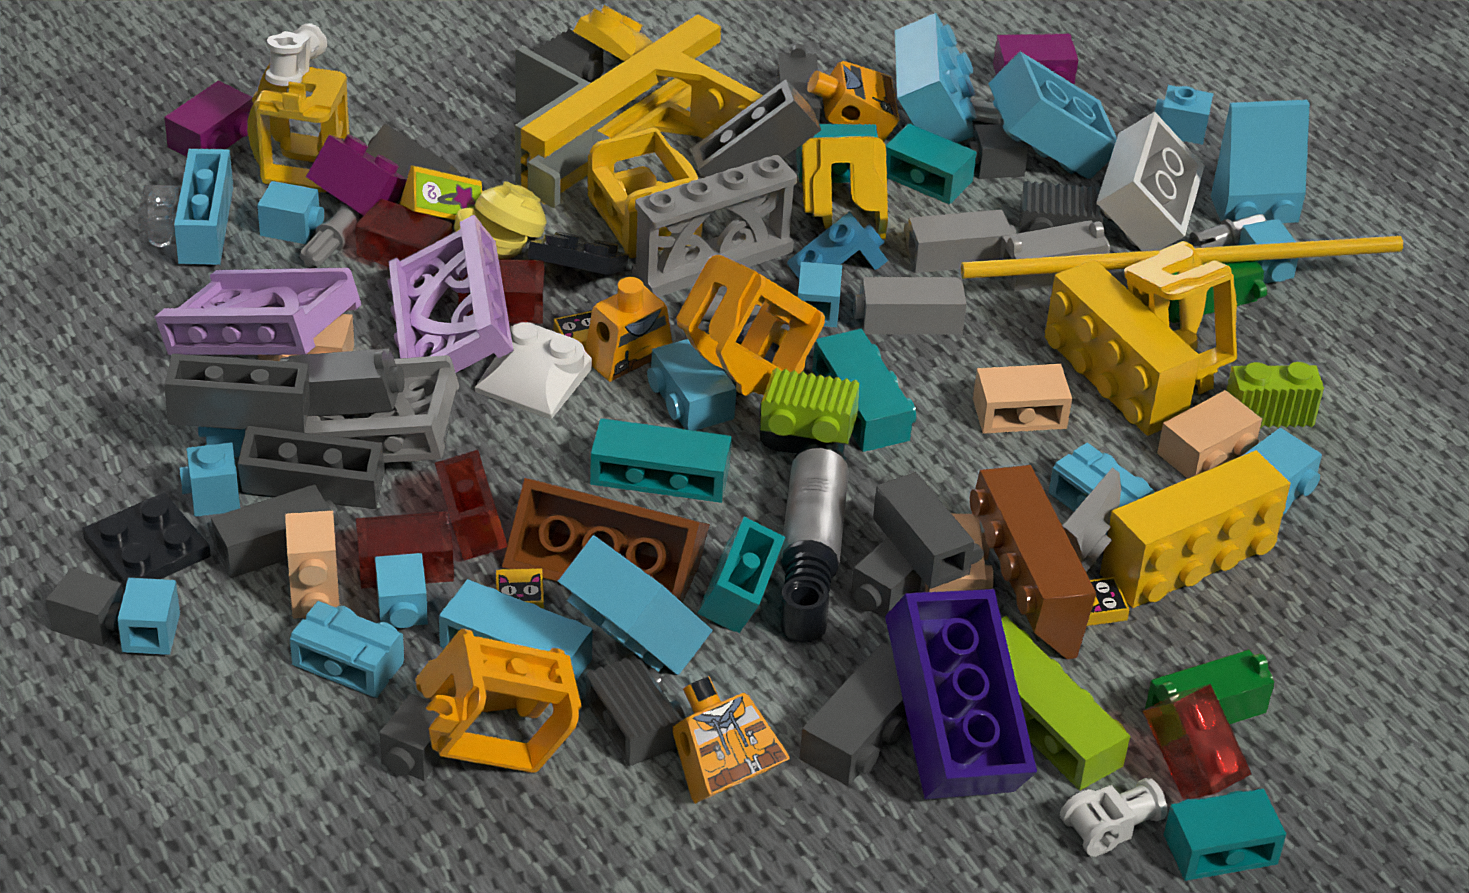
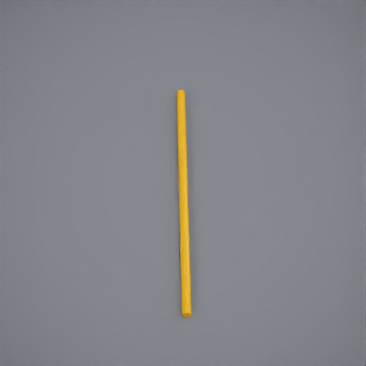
M1401 236L1194 249L1201 258L1202 264L1214 260L1228 263L1401 252L1403 250V239ZM1161 250L962 262L961 277L962 279L1060 273L1094 259L1106 270L1125 269L1130 265L1156 256Z

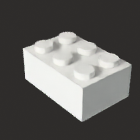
M1153 112L1118 134L1096 203L1103 214L1120 227L1131 244L1137 246L1141 251L1161 250L1185 236L1204 165L1158 114Z

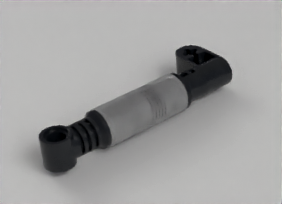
M760 403V429H761V403ZM760 430V441L764 446L779 452L797 453L791 467L783 531L785 539L781 547L780 556L782 570L785 573V582L781 596V630L786 637L793 641L812 642L820 639L826 632L831 579L836 575L840 563L849 475L847 458L844 456L845 444L836 442L825 443L817 439L792 435L781 436L773 432Z

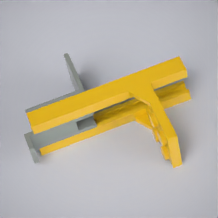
M698 14L592 83L522 46L515 51L516 111L527 116V118L515 125V185H520L530 190L541 199V203L554 208L560 204V194L588 175V154H590V150L595 143L650 128H657L660 132L698 136L705 139L763 95L695 60L720 43L721 26ZM665 78H674L614 118L615 111Z

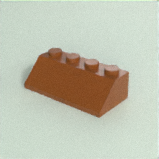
M1031 465L980 470L976 487L970 492V508L972 514L979 518L985 530L987 545L989 548L994 549L1000 561L1003 578L1010 582L1016 594L1020 613L1026 615L1034 633L1066 659L1077 658L1097 593Z
M524 478L502 567L508 569H542L543 578L558 581L591 537L595 535L662 584L683 603L699 568L710 524Z

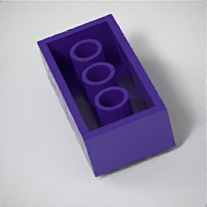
M995 590L905 593L888 612L885 619L924 799L1015 792L1037 773V768Z

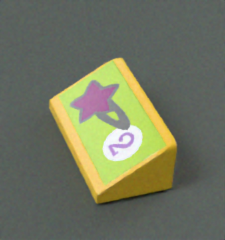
M411 165L400 204L415 212L455 220L460 209L475 208V203L482 193V181Z

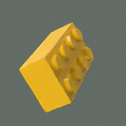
M1097 260L1088 261L1054 275L1044 337L1053 349H1057L1071 362L1076 372L1083 374L1094 384L1101 396L1109 399L1123 412L1126 420L1131 424H1135L1146 436L1162 430L1164 422L1190 409L1201 358L1196 351Z
M1255 450L1112 510L1109 523L1111 528L1107 534L1112 541L1104 550L1100 575L1103 578L1115 577L1126 602L1132 608H1135L1149 601L1157 602L1165 597L1167 593L1185 585L1188 587L1200 582L1203 577L1214 572L1230 570L1239 561L1255 554L1264 555L1277 542V535L1283 512L1286 508V500L1291 483Z

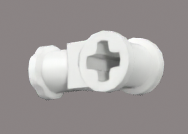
M305 23L293 33L284 31L267 39V48L271 50L270 68L267 69L265 76L266 81L278 86H288L289 81L301 83L302 76L309 71L310 59H316L326 51L327 39L318 26Z
M1145 778L1138 781L1135 788L1120 794L1112 785L1097 791H1081L1064 804L1060 812V818L1067 826L1075 828L1084 840L1083 849L1087 854L1096 857L1111 851L1119 843L1131 839L1134 825L1149 819L1151 821L1165 819L1167 804L1160 786L1153 779Z

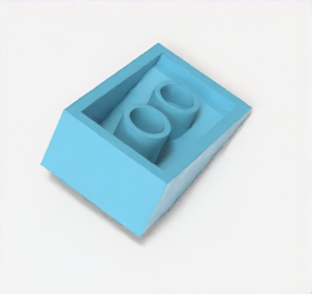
M1308 100L1230 103L1211 192V199L1220 221L1225 219L1236 221L1262 214L1268 221L1279 219L1282 223L1299 222L1306 194L1310 107Z

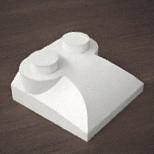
M518 323L510 327L514 351L500 358L495 357L475 386V392L551 420L591 371L592 358L576 339L532 323Z

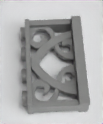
M774 155L636 199L635 209L638 211L636 264H632V277L640 279L645 287L657 297L693 286L706 262L714 255H722L739 264L750 267L792 253L794 241L790 238L793 187L797 183V174L780 156ZM771 192V196L769 197V199L765 203H763L767 197V193ZM717 209H728L740 215L718 237L704 241L700 236L693 234L702 222ZM769 213V220L763 222L762 217ZM666 227L672 234L670 236H659V228ZM658 247L664 248L660 256H658Z
M444 355L394 359L396 366H401L403 369L405 384L403 392L398 393L393 411L376 412L369 418L345 419L341 415L308 416L304 433L381 442L384 463L442 459L445 449L443 438L454 396L459 390V383L451 357ZM428 411V414L415 415V414H419V413Z

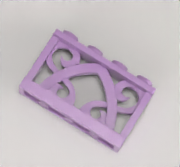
M475 215L461 221V229L401 261L398 258L389 261L391 278L387 280V283L393 294L394 305L391 306V313L396 321L397 332L394 333V340L399 348L400 358L427 357V350L433 347L432 355L430 356H450L456 373L493 353L500 358L514 351L496 241ZM439 271L434 277L432 276L433 273ZM468 274V277L463 280V277ZM460 277L463 281H456V279ZM424 279L425 282L418 287L417 282ZM448 287L457 293H471L456 308L451 323L428 319L434 306ZM473 310L472 315L466 316L469 311Z
M349 268L216 270L210 275L211 282L180 307L164 308L155 315V319L168 355H305L315 347L313 340L315 336L346 310H356L359 308L361 301Z

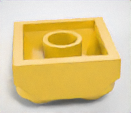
M606 5L603 6L601 11L594 8L591 13L581 17L573 30L576 34L623 61H626L653 43L646 35L640 32L642 24Z

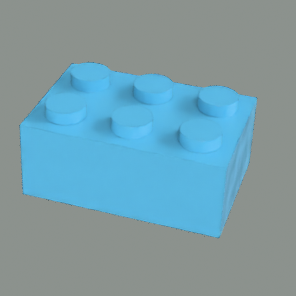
M934 13L895 30L897 99L914 126L959 143L973 137L972 120L976 119V112L971 102V97L975 95L969 79V75L973 73V68L965 52L960 54L956 48L957 42L951 27L948 24L943 26L937 14Z
M1021 51L988 83L994 96L993 104L1001 113L1004 121L1003 129L1013 140L1017 142L1023 140L1030 144L1040 156L1044 158L1050 156L1058 161L1067 172L1071 174L1077 172L1087 179H1091L1110 161L1117 137L1100 100Z
M595 535L591 537L558 580L560 584L572 593L566 601L602 628L609 636L630 649L649 666L655 668L657 672L665 665L677 675L680 674L713 631L662 584Z

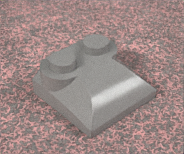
M1113 467L1062 526L1086 572L1112 541L1106 533L1111 528L1109 523L1112 510L1119 508L1121 496L1120 473Z

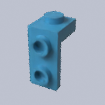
M849 211L790 258L787 264L795 275L800 278L801 262L841 265L858 250L874 269H879L888 260L879 249L884 244V241L870 224L863 228Z

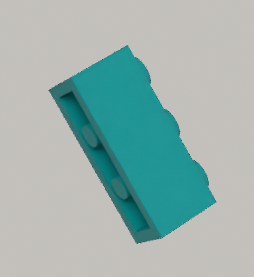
M862 329L816 339L812 365L814 374L816 376L821 374L824 378L829 375L833 379L839 377L841 380L847 378L850 382L856 379L860 383L858 413L851 434L862 452L910 441L912 423H915L917 418L914 403L910 398H906L901 391L895 373L892 370L889 371L885 366L877 345L871 344Z
M600 418L591 451L590 485L722 503L730 468L732 436Z

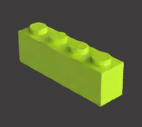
M1007 616L1002 617L1001 620L1030 742L1079 791L1123 767L1130 740V735L1126 732L1124 726L1118 720L1108 715L1094 701L1092 695L1087 690L1079 687L1063 671L1056 660L1050 659L1033 642L1026 631L1019 629Z

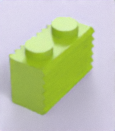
M1253 362L1247 366H1231L1230 379H1228L1227 392L1262 418L1260 428L1264 425L1269 428L1272 425L1277 428L1281 425L1286 428L1289 425L1294 428L1297 425L1301 427L1308 425L1312 428L1316 422L1324 391L1317 365H1308L1303 362H1293L1290 365L1267 366L1260 362Z
M775 368L772 370L761 402L760 430L773 432L781 436L792 435L817 439L825 443L849 444L858 413L860 383L856 379L850 382L847 378L841 380L839 377L833 379L830 375L824 378L821 374L815 376L813 373L806 375L804 372L798 374L795 370L789 372L787 369L781 371Z

